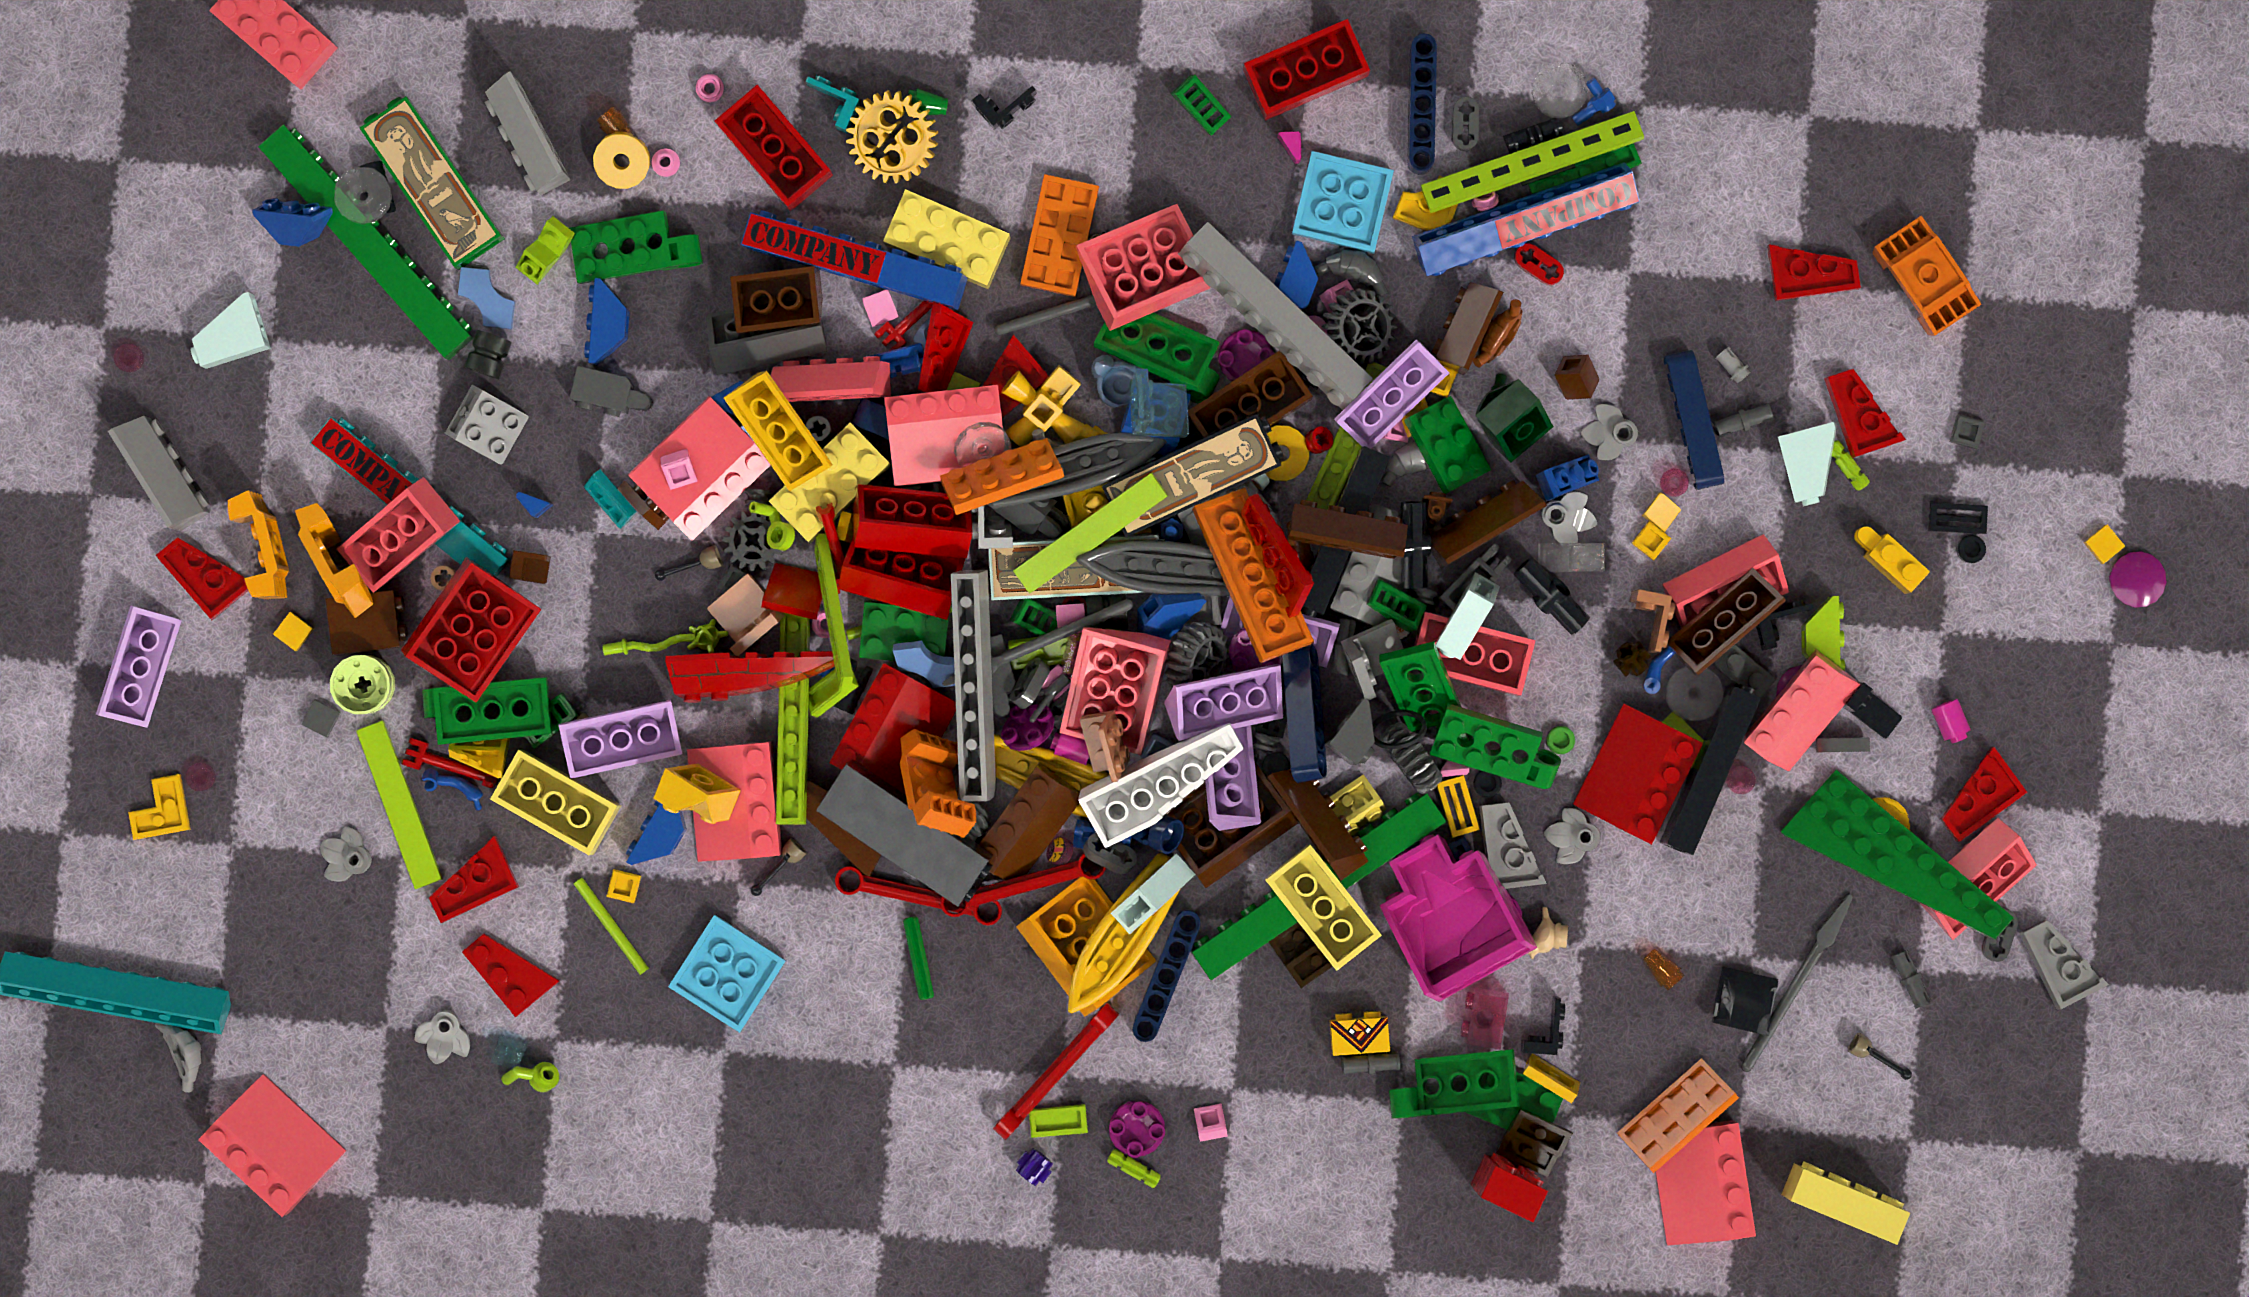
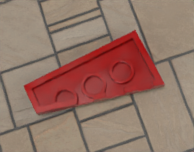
M1258 493L1248 496L1241 511L1243 519L1255 545H1261L1263 548L1262 555L1266 569L1272 568L1278 583L1274 586L1278 595H1284L1289 606L1285 610L1288 617L1291 618L1299 615L1314 585L1312 576L1299 560L1297 551L1287 541L1281 526L1277 525L1270 514L1268 505L1262 501Z

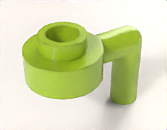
M755 501L751 502L749 505L750 512L768 516L771 525L767 531L768 545L773 549L782 551L789 549L795 539L793 526L790 523L782 522L780 513L774 506Z
M541 1062L532 1069L516 1066L505 1073L501 1080L503 1084L509 1085L518 1078L529 1080L530 1085L536 1091L548 1092L558 1084L559 1072L553 1064ZM543 1071L548 1073L549 1080L543 1076Z

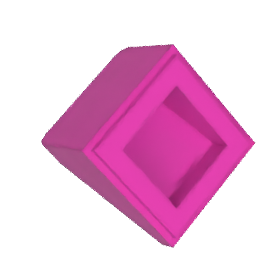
M1299 131L1279 132L1278 139L1293 162L1299 164L1301 162V133Z

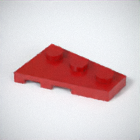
M1771 244L1767 245L1775 301L1859 290L1861 288L1857 260L1809 253L1798 249L1782 248Z
M485 933L462 951L464 956L515 1017L520 1015L560 981Z

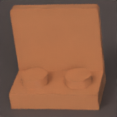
M749 573L707 608L736 642L730 648L735 656L743 653L786 616L783 612L761 608L765 590Z
M1637 589L1631 591L1629 601L1636 603L1635 609L1648 612L1656 611L1648 652H1661L1662 647L1666 648L1668 643L1669 631H1665L1667 621L1673 618L1675 603H1671L1672 596Z
M1114 710L1082 716L1080 723L1093 772L1109 770L1112 783L1118 782L1128 762H1130L1128 746L1123 745L1121 737L1123 735L1121 720L1116 718Z

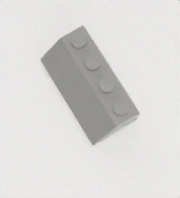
M511 71L504 74L485 91L489 99L485 101V104L492 117L498 116L502 124L498 126V129L505 142L511 141L515 149L511 151L518 166H524L527 172L524 179L531 191L536 190L540 195H543L571 179L519 80Z
M142 416L108 431L168 528L182 531L210 513L206 507L210 504L207 497L201 490L197 492L192 485V482L195 481L192 473L186 466L182 468L177 461L180 455L171 442L167 444L162 437L165 431L157 419L152 420L147 416Z
M1372 503L1369 510L1370 513H1374V519L1385 520V516L1401 517V513ZM1352 552L1330 608L1337 613L1373 627L1388 621L1387 618L1369 607L1367 602L1378 579L1403 591L1401 560ZM1381 590L1377 602H1382L1386 592ZM1390 596V599L1386 607L1390 608L1394 599L1393 597Z

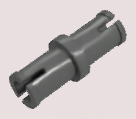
M1769 403L1747 411H1744V409L1738 410V414L1715 420L1714 425L1719 438L1740 430L1744 432L1749 431L1750 427L1772 421L1774 417Z
M1907 949L1891 956V959H1893L1902 978L1900 983L1906 987L1916 1009L1932 1002L1921 980L1923 976L1921 972H1917Z
M1366 1053V1055L1341 1056L1342 1073L1344 1075L1368 1072L1371 1075L1375 1074V1071L1400 1070L1399 1053Z

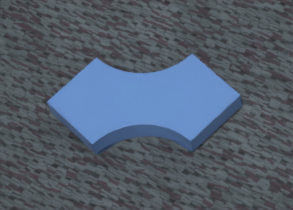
M461 267L458 295L472 300L478 306L482 314L483 326L512 330L515 301L503 298L496 292L491 282L490 270Z
M922 641L893 644V653L899 671H910L923 676L930 682L932 688L955 686V684L943 686L942 684L943 681L955 674L954 657L936 655L929 651Z

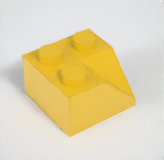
M700 764L665 768L653 799L663 804L662 807L669 812L678 813V811L693 810L700 815L703 821L715 824L716 822L729 820L741 790Z

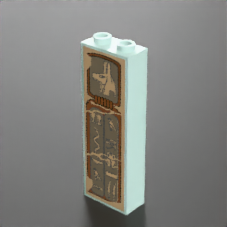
M1159 532L1133 534L1125 537L1124 534L1112 535L1097 547L1127 540L1151 539L1165 541V539H1159ZM1058 538L1013 540V548L988 549L991 600L1145 593L1108 582L1090 572L1076 561L1029 594L1013 570Z

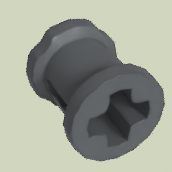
M814 416L806 423L807 429L817 443H824L830 439L832 426L827 419L821 416ZM816 423L826 426V429L822 430L823 435L820 437L816 433L812 434V431L815 429L814 424Z

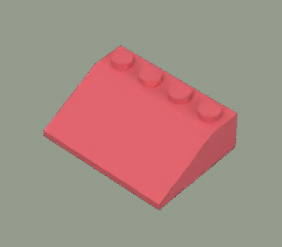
M1178 204L1076 245L1096 305L1109 331L1210 289V286L1205 283L1203 277L1193 268L1188 267L1184 263L1183 258L1178 254L1194 236Z
M998 385L884 397L894 486L940 482L939 475L948 473L952 469L968 466L978 460L1002 454L1005 451Z
M709 396L643 459L628 476L693 540L770 466V463L745 431ZM687 449L697 482L670 490L661 467L660 458Z
M1084 627L1059 733L1085 740L1080 718L1085 715L1114 710L1116 718L1122 722L1123 735L1121 737L1123 745L1128 746L1129 752L1142 755L1148 744L1171 640L1146 633Z
M772 741L687 749L688 765L700 764L741 790L729 820L711 824L703 821L700 815L693 811L698 862L780 856L782 854L780 825L776 824L777 790Z
M264 1074L198 1139L281 1217L289 1214L347 1151Z
M1734 1120L1710 1123L1656 1171L1667 1245L1729 1241L1756 1236L1739 1123Z

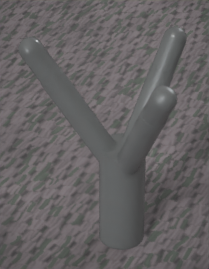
M1064 673L1047 689L1040 690L1037 696H1046L1030 717V722H1034L1045 706L1050 707L1053 698L1071 682Z

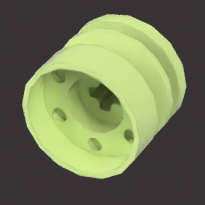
M355 655L342 660L334 668L330 678V692L335 703L344 711L352 714H370L383 709L391 701L395 691V677L391 668L382 659L372 655ZM363 676L365 680L371 681V686L367 687L366 693L363 688H358V683L362 682L361 677Z

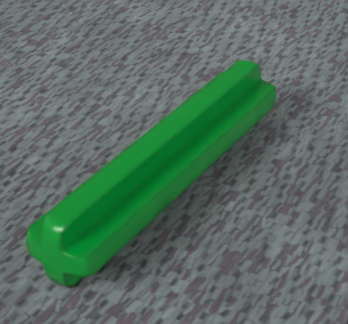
M917 916L908 917L903 920L916 987L919 999L926 1000L934 997V991L919 919Z

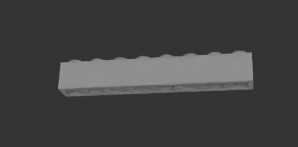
M1209 222L1178 253L1188 267L1193 268L1199 273L1208 286L1219 292L1229 306L1238 310L1245 317L1249 325L1258 329L1265 336L1267 342L1277 347L1286 356L1288 362L1298 367L1307 376L1309 382L1318 386L1334 405L1344 410L1373 379Z
M960 570L951 573L959 796L962 801H989L996 797L988 570Z

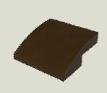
M1298 922L1269 941V944L1301 989L1333 967Z
M1521 1108L1496 1149V1154L1548 1177L1557 1158H1560L1573 1132Z

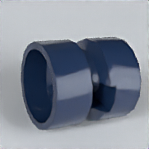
M1164 814L1163 818L1156 824L1131 835V837L1144 845H1150L1151 848L1159 852L1170 854L1180 844L1184 827L1180 820Z

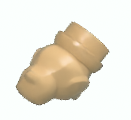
M1542 907V921L1532 935L1538 948L1527 953L1531 959H1534L1538 953L1549 952L1552 948L1567 947L1568 925L1554 924L1549 917L1547 907Z

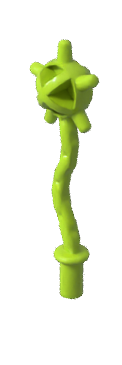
M712 619L709 624L701 625L697 628L690 626L689 631L693 634L675 635L656 644L636 641L627 642L623 638L621 642L603 644L604 655L624 652L627 655L628 650L632 649L657 652L680 642H692L687 646L689 650L698 647L708 650V653H714V648L719 643L720 638L728 636V631H718L715 627L717 621Z

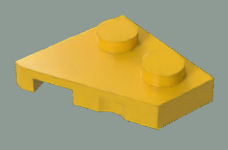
M510 738L449 744V757L496 778H502Z

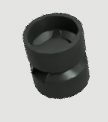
M477 330L472 342L475 350L469 352L464 367L499 379L504 367L501 359L507 357L512 342Z
M1109 594L1105 598L1103 595H1086L1087 616L1126 600V594ZM1127 611L1090 628L1105 629L1107 625H1110L1112 629L1128 628Z

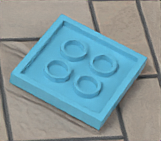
M1311 151L1292 234L1374 254L1394 170Z
M714 915L668 987L740 1033L786 960L725 920Z

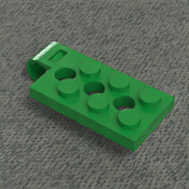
M665 211L569 228L575 233L571 240L578 284L594 282L595 278L608 280L657 270L666 271L703 264L699 235H683L670 238ZM654 234H660L662 237V244L657 249H652L649 245V239ZM626 239H633L635 243V249L630 254H625L622 250V244ZM604 243L608 247V254L603 259H598L595 255V249L599 244Z
M1434 641L1379 655V663L1399 709L1414 711L1422 715L1426 721L1427 728L1437 726L1438 730L1447 703L1461 707ZM1420 670L1422 673L1413 675L1409 671ZM1428 690L1430 693L1422 695L1418 691ZM1429 710H1437L1439 713L1431 715L1427 714L1426 712ZM1403 716L1411 732L1421 730L1422 724L1414 717ZM1462 733L1458 736L1460 740L1465 742L1472 740V735L1468 733Z
M1447 703L1430 749V755L1541 789H1548L1552 786L1561 764L1560 757L1555 753L1545 749L1538 750L1543 732ZM1462 733H1468L1473 736V739L1465 742L1460 740L1458 736ZM1494 741L1499 743L1501 747L1491 750L1485 744ZM1515 750H1524L1528 755L1524 758H1517L1513 755V752Z
M1513 1049L1414 1059L1417 1088L1389 1090L1391 1119L1520 1107ZM1489 1072L1494 1076L1495 1084L1492 1088L1485 1089L1481 1085V1077ZM1459 1075L1464 1076L1467 1080V1087L1462 1092L1456 1091L1453 1087V1080ZM1431 1078L1436 1079L1439 1083V1090L1433 1095L1429 1094L1425 1089L1426 1082Z

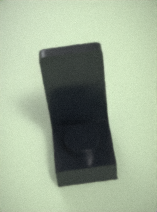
M1031 86L999 114L996 112L999 110L998 106L989 96L984 99L979 93L971 102L993 130L999 126L1001 129H1004L1014 120L1012 115L1021 108L1025 111L1036 101L1034 96L1037 94V91Z
M1804 600L1788 603L1787 610L1778 612L1776 609L1760 622L1756 629L1762 651L1776 648V641L1780 640L1777 626L1771 624V619L1814 609L1813 603L1805 605Z
M1860 682L1861 686L1843 708L1882 738L1886 739L1902 720V716L1872 694L1871 691L1873 689L1864 682Z
M1553 996L1550 1042L1545 1041L1546 1036L1528 1035V1040L1521 1039V1051L1523 1053L1557 1055L1558 1049H1562L1563 1032H1559L1560 1020L1565 1019V1003H1561L1560 997Z

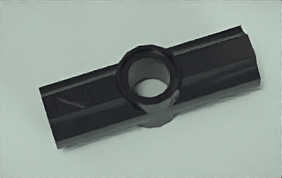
M1401 502L1400 518L1402 519V524L1408 525L1405 553L1401 559L1402 587L1411 589L1428 587L1427 557L1430 556L1432 549L1431 537L1427 531V502Z
M1533 557L1524 561L1514 572L1513 575L1533 595L1536 606L1543 613L1551 614L1571 635L1577 633L1589 621L1590 617L1571 598V593L1564 582L1556 577L1552 578Z

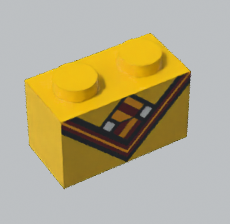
M1380 1011L1363 1012L1364 1017L1352 1018V1013L1335 1014V1019L1329 1020L1332 1055L1390 1052L1388 1017L1381 1016Z

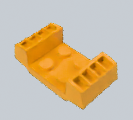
M248 490L228 500V515L231 521L242 524L254 521L251 524V531L254 539L259 541L261 551H258V559L261 567L266 568L267 573L244 578L252 597L261 599L287 598L285 578L289 573V567L276 517L268 512L261 494Z
M317 503L295 510L301 527L298 536L337 603H342L347 607L354 618L358 617L373 605L372 596L355 564L341 571H338L327 548L341 542V539L330 519Z

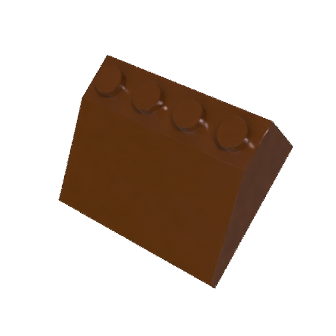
M1512 480L1500 487L1499 489L1502 493L1493 499L1488 494L1475 502L1477 508L1468 513L1465 508L1451 516L1454 521L1451 524L1443 527L1442 523L1429 529L1428 532L1432 543L1431 553L1440 568H1443L1546 507V503L1524 481L1516 484L1515 480Z
M1256 762L1255 771L1260 824L1219 831L1209 821L1205 780L1196 790L1194 789L1184 797L1182 802L1166 813V815L1174 817L1183 823V837L1177 848L1205 888L1298 824L1291 810Z

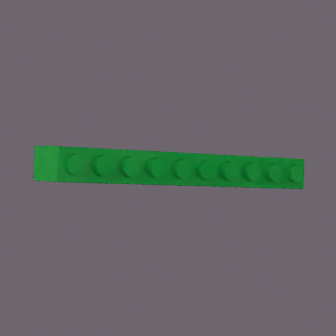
M283 124L258 146L260 150L308 204L319 203V206L332 207L333 214L327 222V226L445 359L450 360L474 339L469 333L473 328L462 316L457 319L451 313L454 307L444 296L440 298L436 296L432 291L435 285L425 274L420 277L413 270L417 267L415 262L406 253L403 256L395 249L398 243L388 232L383 235L376 228L380 224L369 211L366 214L358 207L361 201L351 190L346 193L339 186L343 182L332 169L327 172L321 164L324 162V159L316 150L312 148L308 151L302 144L306 140L295 127L290 130Z
M1416 792L1404 801L1407 806L1399 811L1393 808L1382 815L1383 822L1374 827L1372 824H1369L1357 832L1360 836L1359 838L1368 849L1364 852L1368 862L1340 881L1345 889L1446 822L1427 793L1420 795L1419 792ZM1322 856L1321 859L1325 862V864L1329 867V869L1332 871V873H1333V874L1336 876V878L1339 880V878L1337 877V875L1334 873V871L1331 869V867L1329 866V864L1326 862V860H1325V859L1323 858V856ZM1273 890L1264 895L1266 901L1259 906L1252 903L1240 912L1242 914L1240 919L1233 923L1230 918L1217 927L1219 933L1211 938L1205 935L1193 944L1195 949L1191 952L1210 980H1213L1298 922Z

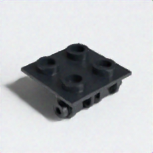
M1556 118L1504 135L1503 139L1509 154L1563 136V127L1560 120L1557 121ZM1575 164L1521 182V185L1525 186L1575 168Z

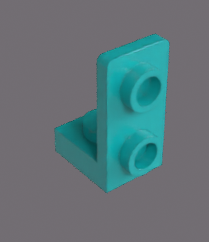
M817 75L815 79L807 77L805 81L807 86L845 102L844 106H838L833 120L836 121V129L847 134L846 129L851 127L852 124L850 118L856 115L855 108L861 104L860 100L856 98L857 93L845 87H842L841 90L830 86L831 82Z

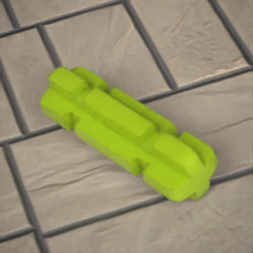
M1835 440L1832 457L1836 459L1835 463L1844 475L1852 480L1851 484L1858 491L1862 490L1870 483L1869 479L1864 473L1861 474L1860 467L1848 452L1845 453L1843 450L1845 448L1841 442Z
M1113 1149L1107 1161L1109 1164L1116 1168L1117 1166L1121 1167L1123 1172L1139 1181L1142 1179L1144 1184L1151 1188L1156 1187L1161 1176L1159 1173L1152 1169L1150 1171L1147 1170V1166L1129 1156L1126 1158L1124 1153L1117 1149Z

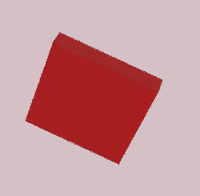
M775 563L762 599L761 608L817 620L823 602L818 572Z

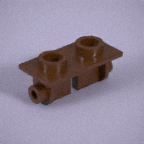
M1430 492L1429 495L1423 496L1421 501L1427 502L1428 526L1434 527L1438 525L1445 514V510L1452 503L1453 499L1446 498L1445 493Z

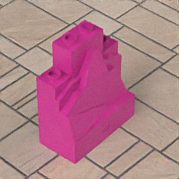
M1429 835L1419 841L1420 845L1411 850L1409 848L1396 855L1394 860L1389 862L1404 892L1392 893L1385 898L1386 902L1379 906L1424 995L1440 1002L1538 947L1506 888L1501 885L1495 872L1492 870L1486 856L1478 850L1476 852L1471 850L1462 854L1457 862L1444 838L1439 835Z

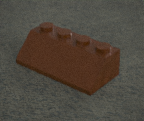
M1279 350L1188 410L1187 414L1202 438L1255 412H1258L1260 417L1266 416L1271 427L1311 401L1313 396L1292 364L1288 362L1286 356Z
M1301 500L1300 504L1293 505L1287 537L1289 540L1401 560L1404 557L1408 525L1402 524L1401 518L1385 516V520L1373 518L1374 513L1357 511V514L1353 515L1345 513L1346 508L1329 505L1328 510L1317 508L1318 503Z
M1752 568L1672 636L1667 644L1679 660L1695 676H1698L1786 600Z
M1039 762L978 844L993 854L989 862L993 867L989 872L1004 880L1026 875L1079 805L1080 791Z
M1291 769L1272 773L1268 776L1272 786L1340 881L1368 862L1364 854L1368 849L1359 836L1353 839L1348 831L1352 827L1343 815L1337 817L1332 809L1336 805L1327 793L1324 795L1320 794L1317 789L1320 786L1318 780L1296 783Z

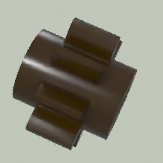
M1639 641L1636 644L1626 642L1616 650L1618 658L1613 662L1625 677L1629 673L1638 676L1648 668L1647 659L1651 658V655Z

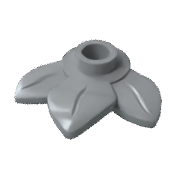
M1599 404L1595 408L1598 421L1587 425L1581 431V436L1588 443L1599 446L1597 450V458L1599 460H1612L1619 456L1623 448L1631 446L1636 441L1638 430L1633 422L1623 418L1618 408L1608 404ZM1621 428L1628 431L1626 439H1622L1618 435V431Z
M1576 491L1567 493L1561 500L1549 501L1546 503L1547 506L1542 509L1544 523L1552 528L1555 540L1564 546L1577 547V532L1589 530L1597 525V520L1593 513L1584 508L1588 499V495ZM1559 509L1561 516L1559 518H1552L1550 515L1551 511Z
M1564 808L1562 811L1563 822L1549 826L1544 831V836L1551 844L1560 847L1556 858L1557 863L1572 864L1580 861L1586 851H1591L1599 845L1601 834L1595 825L1587 822L1585 815L1581 811L1574 808ZM1583 832H1588L1591 835L1588 843L1583 842L1581 839Z
M345 826L341 839L329 838L320 844L321 855L329 862L324 872V877L328 880L346 881L352 874L364 873L371 865V855L363 847L361 834L354 828ZM355 855H357L359 859L356 865L353 863V858Z
M439 1011L432 1020L422 1022L416 1029L415 1041L427 1044L428 1057L434 1064L444 1062L451 1052L467 1057L470 1051L469 1035L460 1028V1020L452 1011ZM441 1022H447L450 1028L444 1029L441 1026Z

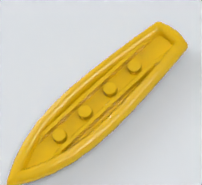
M994 734L996 778L1017 789H1020L1039 762L1078 791L1110 775L1105 771L1094 773L1091 764L1087 763L1084 765L1054 754L1055 751L1040 746L1024 751L1010 749L1003 742L1000 735ZM1079 803L1072 814L1088 818Z
M1158 853L1112 905L1087 940L1072 975L1068 1000L1069 1013L1084 1009L1106 996L1129 974L1144 954L1179 891L1131 934L1122 927L1111 912L1172 857Z

